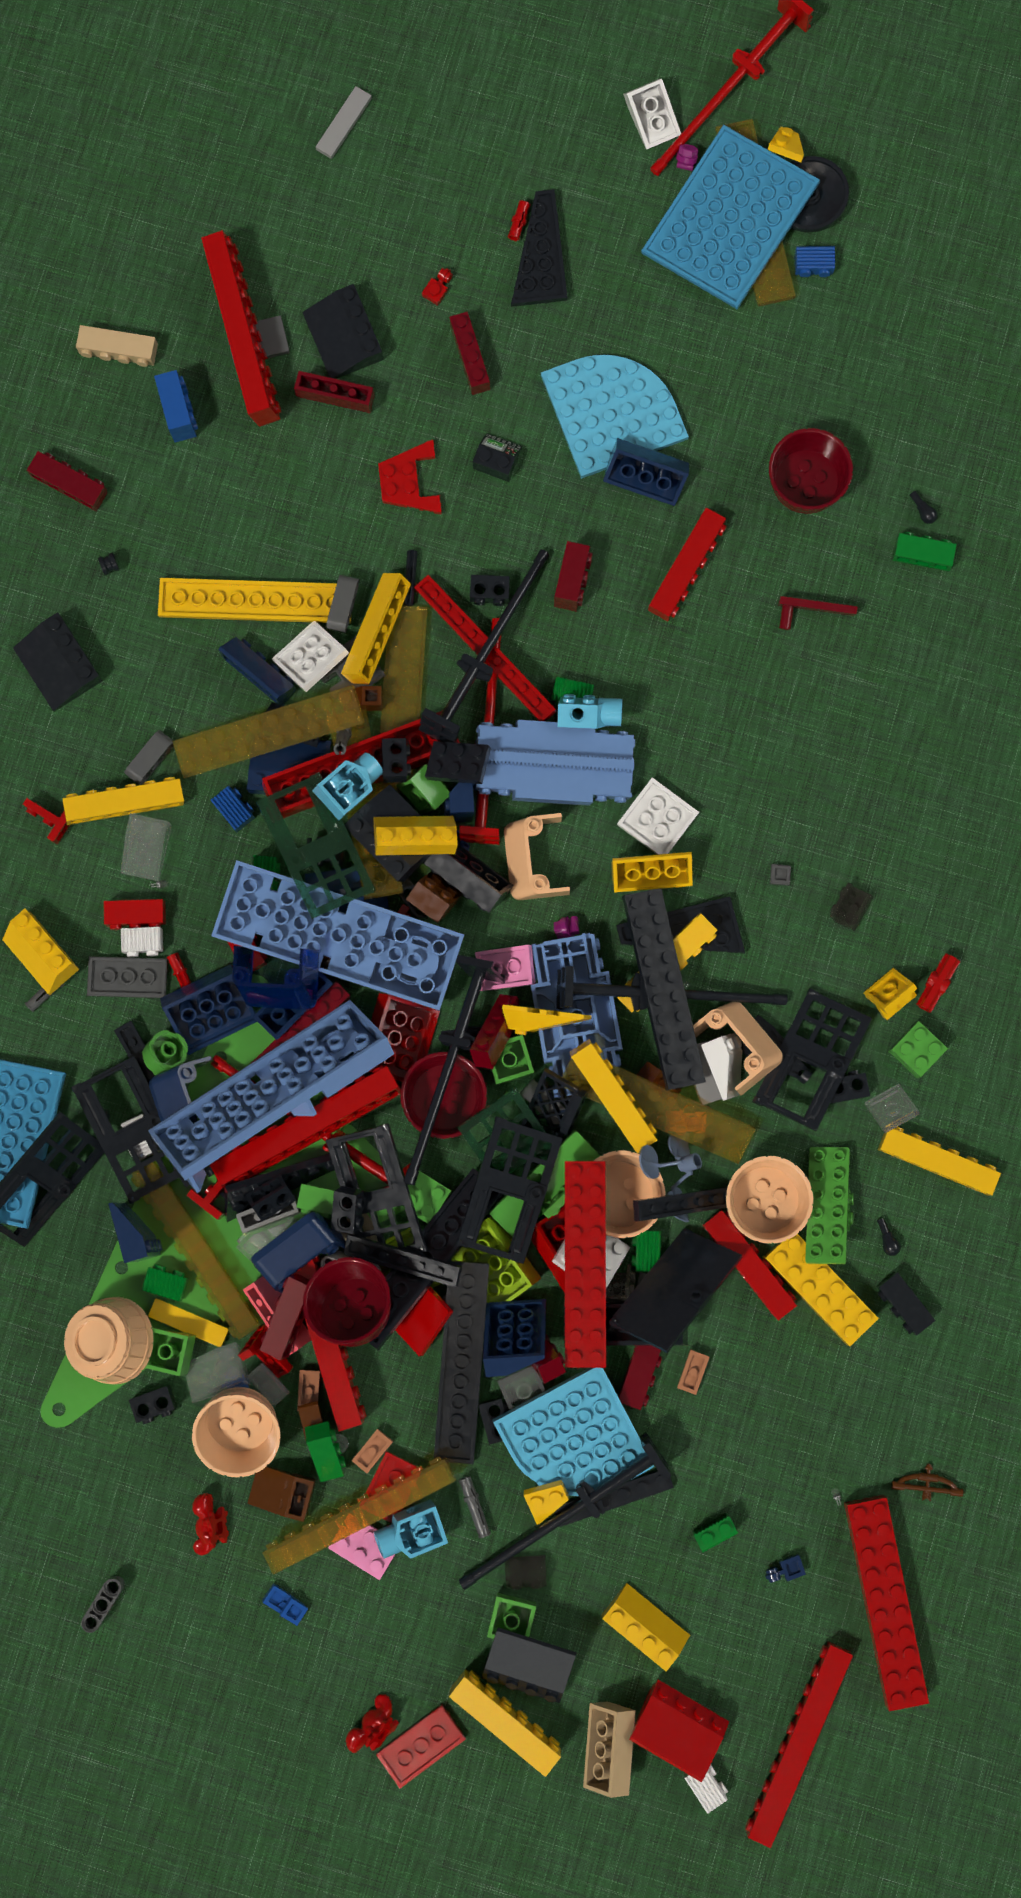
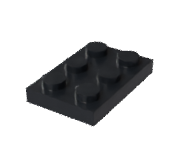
M434 741L425 778L432 781L482 784L491 748L489 745Z

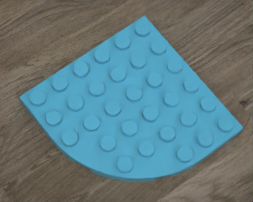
M593 355L541 372L543 383L581 479L606 470L617 438L654 451L672 446L689 438L675 401L666 385L651 370L633 360L614 355Z
M587 1368L492 1420L514 1462L526 1476L535 1481L539 1486L562 1480L569 1496H579L576 1492V1485L581 1484L583 1480L595 1489L647 1454L642 1448L641 1440L603 1368ZM652 1465L651 1467H649L648 1469H646V1470L643 1471L642 1473H644V1472H646V1471L652 1469V1468L654 1467V1465Z

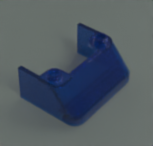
M234 946L233 981L243 1000L250 1007L312 1009L317 1002L320 950L300 948L299 969L293 968L288 970L285 974L284 984L252 983L254 950L243 946Z

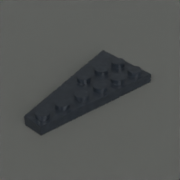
M554 189L535 192L511 307L567 301L568 299Z
M730 896L667 912L673 938L701 913L718 930L715 933L717 936L709 944L705 942L701 946L702 951L745 954ZM628 922L616 925L620 944L633 946Z
M330 1153L226 1185V1221L229 1222L237 1218L236 1214L251 1209L252 1207L246 1194L278 1174H281L292 1191L300 1187L301 1184H307L334 1171Z

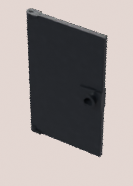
M684 1228L609 1320V1325L668 1353L739 1263L742 1255Z

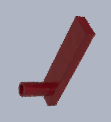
M780 596L778 606H782L779 629L791 630L794 608L855 616L858 607Z

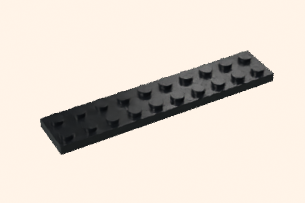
M662 889L623 895V904L666 1091L705 1083L706 1080Z
M474 1168L423 1229L422 1234L428 1250L418 1254L449 1262L462 1247L458 1246L456 1241L459 1237L479 1173ZM492 1191L484 1218L503 1196L502 1193ZM391 1269L385 1277L391 1294L390 1316L383 1331L374 1340L370 1341L369 1344L379 1351L434 1281Z
M450 1260L449 1263L462 1266L458 1286L447 1285L446 1304L453 1310V1313L444 1324L433 1461L474 1464L489 1263Z

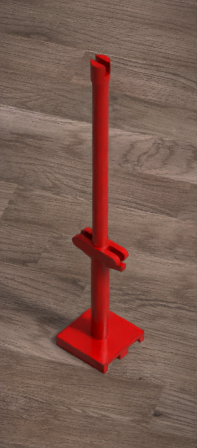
M803 0L778 1L777 10L783 16L751 53L740 49L733 53L732 62L739 68L667 151L650 167L654 175L659 176L679 151L680 145H684L745 74L754 80H758L760 74L763 75L765 73L764 68L759 63L760 58L792 22L805 33L811 28L809 23L812 21L811 14L814 9Z
M500 618L492 619L491 632ZM501 636L495 644L499 650L501 644ZM492 673V677L487 683L484 722L493 723V726L498 680L494 673ZM477 791L475 826H460V841L499 845V829L486 828L489 794H479V791Z
M215 1055L212 1059L214 1061L210 1063V1065L230 1077L239 1072L218 1055ZM289 1112L286 1115L290 1117L293 1114ZM339 1130L336 1133H331L322 1139L326 1141V1139L345 1135V1133ZM346 1141L351 1160L388 1185L384 1168ZM325 1143L323 1150L329 1152L327 1143ZM410 1164L403 1168L404 1175H406Z

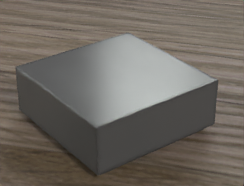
M771 864L770 884L789 886L791 866Z

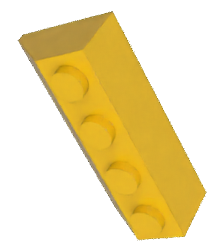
M453 816L373 818L375 855L456 853L458 845L457 828Z
M692 852L612 858L614 893L693 886Z
M23 909L10 921L2 940L48 995H51L79 970L47 930L27 909Z
M628 1583L624 1585L602 1613V1619L666 1672L680 1655L690 1637L689 1633Z

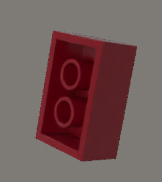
M567 541L554 596V607L577 612L578 606H582L584 590L582 588H586L589 572L586 569L590 570L593 553L590 552V546Z

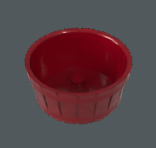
M816 428L799 429L786 435L775 446L769 461L770 483L778 500L788 509L803 514L817 513L835 504L846 493L853 475L852 459H850V453L843 442L836 436H833V434Z
M448 1052L433 1053L425 1056L423 1059H419L408 1070L402 1082L400 1099L404 1109L403 1112L412 1126L420 1132L422 1131ZM457 1055L430 1137L447 1139L460 1136L476 1125L483 1114V1110H485L487 1088L484 1078L475 1065L461 1055Z
M354 1257L335 1259L319 1268L307 1283L303 1296V1312L310 1328L322 1339L337 1345L355 1347L374 1340L385 1328L390 1316L391 1294L383 1273L372 1263Z

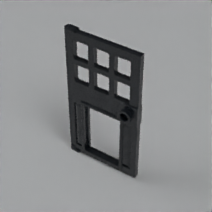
M809 988L779 1048L783 1054V1060L765 1076L752 1102L817 1131L872 1018ZM813 1001L825 1006L819 1020L806 1015ZM830 1009L843 1014L837 1028L824 1023ZM848 1017L860 1022L854 1036L841 1031ZM803 1020L816 1026L809 1040L796 1034ZM820 1029L833 1034L827 1048L814 1043ZM838 1037L851 1042L845 1056L831 1051ZM795 1058L826 1072L804 1117L773 1103Z
M135 1056L83 1083L80 1082L71 1087L128 1198L129 1204L135 1203L145 1195L182 1177L177 1170L168 1173L161 1159L166 1155L163 1151L158 1153L151 1139L152 1137L148 1130L161 1123L149 1088V1083ZM122 1070L145 1117L115 1132L92 1085ZM146 1141L153 1153V1157L141 1162L134 1146ZM129 1150L136 1165L123 1171L116 1156ZM157 1161L164 1177L151 1183L144 1167ZM139 1170L146 1186L134 1192L127 1176Z
M59 1112L0 1181V1209L27 1177L48 1191L33 1209L28 1229L18 1227L13 1232L0 1223V1232L24 1247L104 1154L98 1139L72 1122L64 1113ZM60 1125H63L69 1130L57 1143L50 1137ZM76 1134L82 1140L70 1152L64 1146ZM45 1143H48L54 1148L42 1161L35 1155ZM89 1143L95 1149L83 1161L77 1155ZM61 1152L67 1158L55 1170L49 1164ZM74 1161L80 1167L69 1179L62 1173Z
M496 1116L456 1244L524 1264L563 1138L512 1123ZM502 1128L515 1132L510 1149L497 1145ZM520 1134L533 1137L528 1155L515 1151ZM539 1140L551 1143L547 1160L534 1157ZM495 1150L508 1154L503 1171L490 1168ZM513 1156L526 1159L521 1177L508 1173ZM532 1162L544 1165L540 1182L527 1179ZM492 1191L524 1200L508 1252L476 1243Z
M389 1123L326 1139L340 1187L346 1186L360 1189L346 1141L372 1135L374 1136L389 1186L364 1191L366 1202L362 1214H370L374 1229L364 1231L362 1227L354 1234L364 1238L376 1235L378 1242L386 1244L383 1233L393 1231L398 1248L416 1253L427 1251L428 1249L408 1185L403 1182L405 1175ZM404 1205L408 1222L398 1223L393 1207ZM387 1209L391 1225L381 1227L376 1211ZM410 1227L415 1243L405 1245L400 1229Z

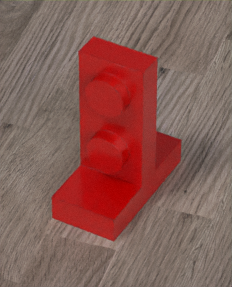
M26 798L23 803L27 808L26 812L34 817L37 815L44 818L42 822L53 827L47 838L58 845L70 826L67 825L65 812L59 818Z
M218 1181L215 1185L211 1184L206 1189L205 1198L194 1189H191L186 1195L217 1220H220L225 1214L213 1205L214 1201L225 1189L220 1186Z
M264 1324L256 1329L238 1356L244 1361L256 1355L279 1378L289 1373L293 1366L287 1359L280 1361L260 1350L262 1336L268 1330V1327Z

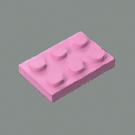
M532 945L475 952L477 959L493 961L495 963L494 967H499L502 970L501 974L507 976L505 983L484 979L480 991L535 984Z
M349 1512L328 1547L378 1580L381 1579L394 1557L392 1555L383 1559L373 1533L378 1529Z

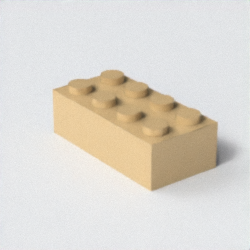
M611 1702L590 1703L583 1788L610 1798L629 1795L633 1742L629 1738L634 1728L635 1710Z

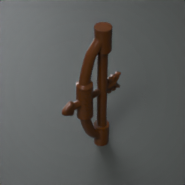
M930 1463L925 1467L927 1473L919 1472L906 1475L898 1481H892L891 1488L895 1490L923 1491L922 1501L928 1499L931 1502V1492L963 1497V1489L958 1488L951 1480L938 1474H930L931 1470H933ZM918 1479L926 1481V1486L905 1484V1481ZM939 1481L949 1485L951 1488L929 1487L930 1482Z

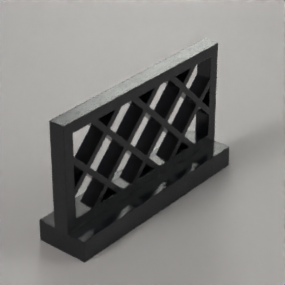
M545 1068L521 1125L541 1132L551 1130L554 1136L563 1138V1142L570 1135L590 1088L584 1084L580 1088ZM546 1077L553 1079L555 1085L549 1086ZM567 1087L573 1091V1094L566 1096L563 1088ZM558 1089L561 1097L554 1098L551 1090ZM546 1091L549 1099L542 1100L540 1092ZM563 1101L566 1109L560 1110L556 1102ZM545 1104H552L554 1112L548 1113ZM540 1106L543 1114L537 1115L534 1107ZM551 1116H557L560 1124H553ZM545 1118L549 1126L542 1127L539 1119ZM534 1120L537 1128H532L527 1125V1122ZM543 1141L544 1143L551 1146V1143Z

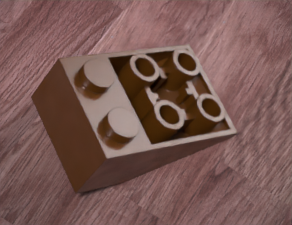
M429 872L417 882L406 900L438 923L449 913L463 895L457 888L449 886L444 878Z
M267 1466L255 1473L247 1504L283 1517L304 1522L307 1517L316 1479Z

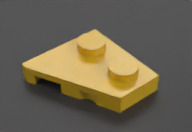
M780 127L769 143L768 150L802 162L804 152L799 134L790 128Z
M562 1480L524 1490L523 1493L537 1525L569 1500L568 1492Z

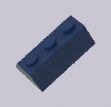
M458 783L449 793L448 799H445L444 816H453L455 823L471 822L474 814L473 784Z

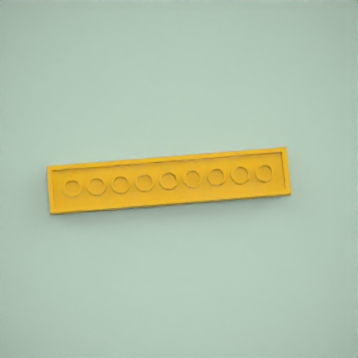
M160 578L158 616L163 618L285 622L316 621L317 623H327L337 583Z

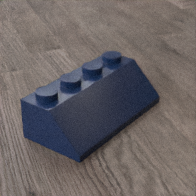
M617 438L608 461L603 482L675 506L689 475V463Z
M235 637L218 649L225 661L275 703L284 705L295 693V682L287 675L283 677L279 673L281 670L273 663L269 665L265 662L266 658L259 651H256V653L250 649L251 645L245 639L239 640Z
M303 966L253 1018L271 1036L278 1040L333 983L321 972Z

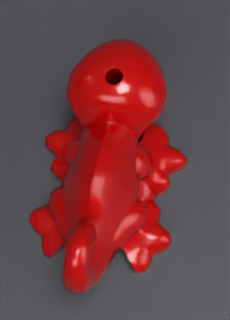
M209 1493L199 1494L192 1504L193 1513L199 1516L195 1525L196 1534L199 1539L193 1544V1549L195 1553L203 1556L215 1548L217 1540L227 1543L229 1531L226 1526V1517L228 1512L224 1507H219L214 1514L212 1495Z
M386 1694L376 1696L374 1702L376 1709L369 1710L364 1715L361 1728L355 1727L348 1732L346 1745L352 1753H357L364 1745L367 1748L370 1746V1749L374 1751L382 1745L386 1737L394 1732L399 1725L397 1720H393L390 1717L392 1715V1703Z

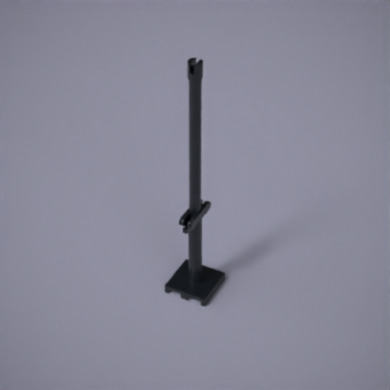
M541 549L533 560V564L477 657L473 658L468 654H462L461 660L457 661V665L465 672V675L441 715L425 708L421 714L423 717L420 720L421 725L418 730L440 742H457L460 726L451 722V719L475 679L490 681L493 668L484 662L541 567L546 563L549 557L547 551Z
M462 955L457 956L456 963L472 977L455 1030L441 1031L438 1037L443 1045L450 1048L410 1166L403 1181L405 1184L415 1186L419 1174L418 1171L459 1049L470 1051L476 1039L466 1032L484 979L505 983L507 976L501 974L502 970L499 967H494L495 963L493 961Z
M565 966V968L562 967L557 970L556 1009L565 1010L573 1007V994L631 997L634 1011L647 1008L639 973H635L630 986L573 982L574 966ZM685 989L688 1000L764 1003L772 1005H787L788 1002L787 994Z
M647 1432L639 1436L642 1448L647 1453L645 1456L595 1489L584 1480L581 1484H577L576 1492L581 1500L474 1571L460 1578L459 1583L462 1588L466 1590L475 1584L477 1580L587 1508L594 1518H598L600 1512L603 1515L606 1512L602 1499L652 1465H655L664 1480L670 1478L672 1475L670 1474L669 1465Z

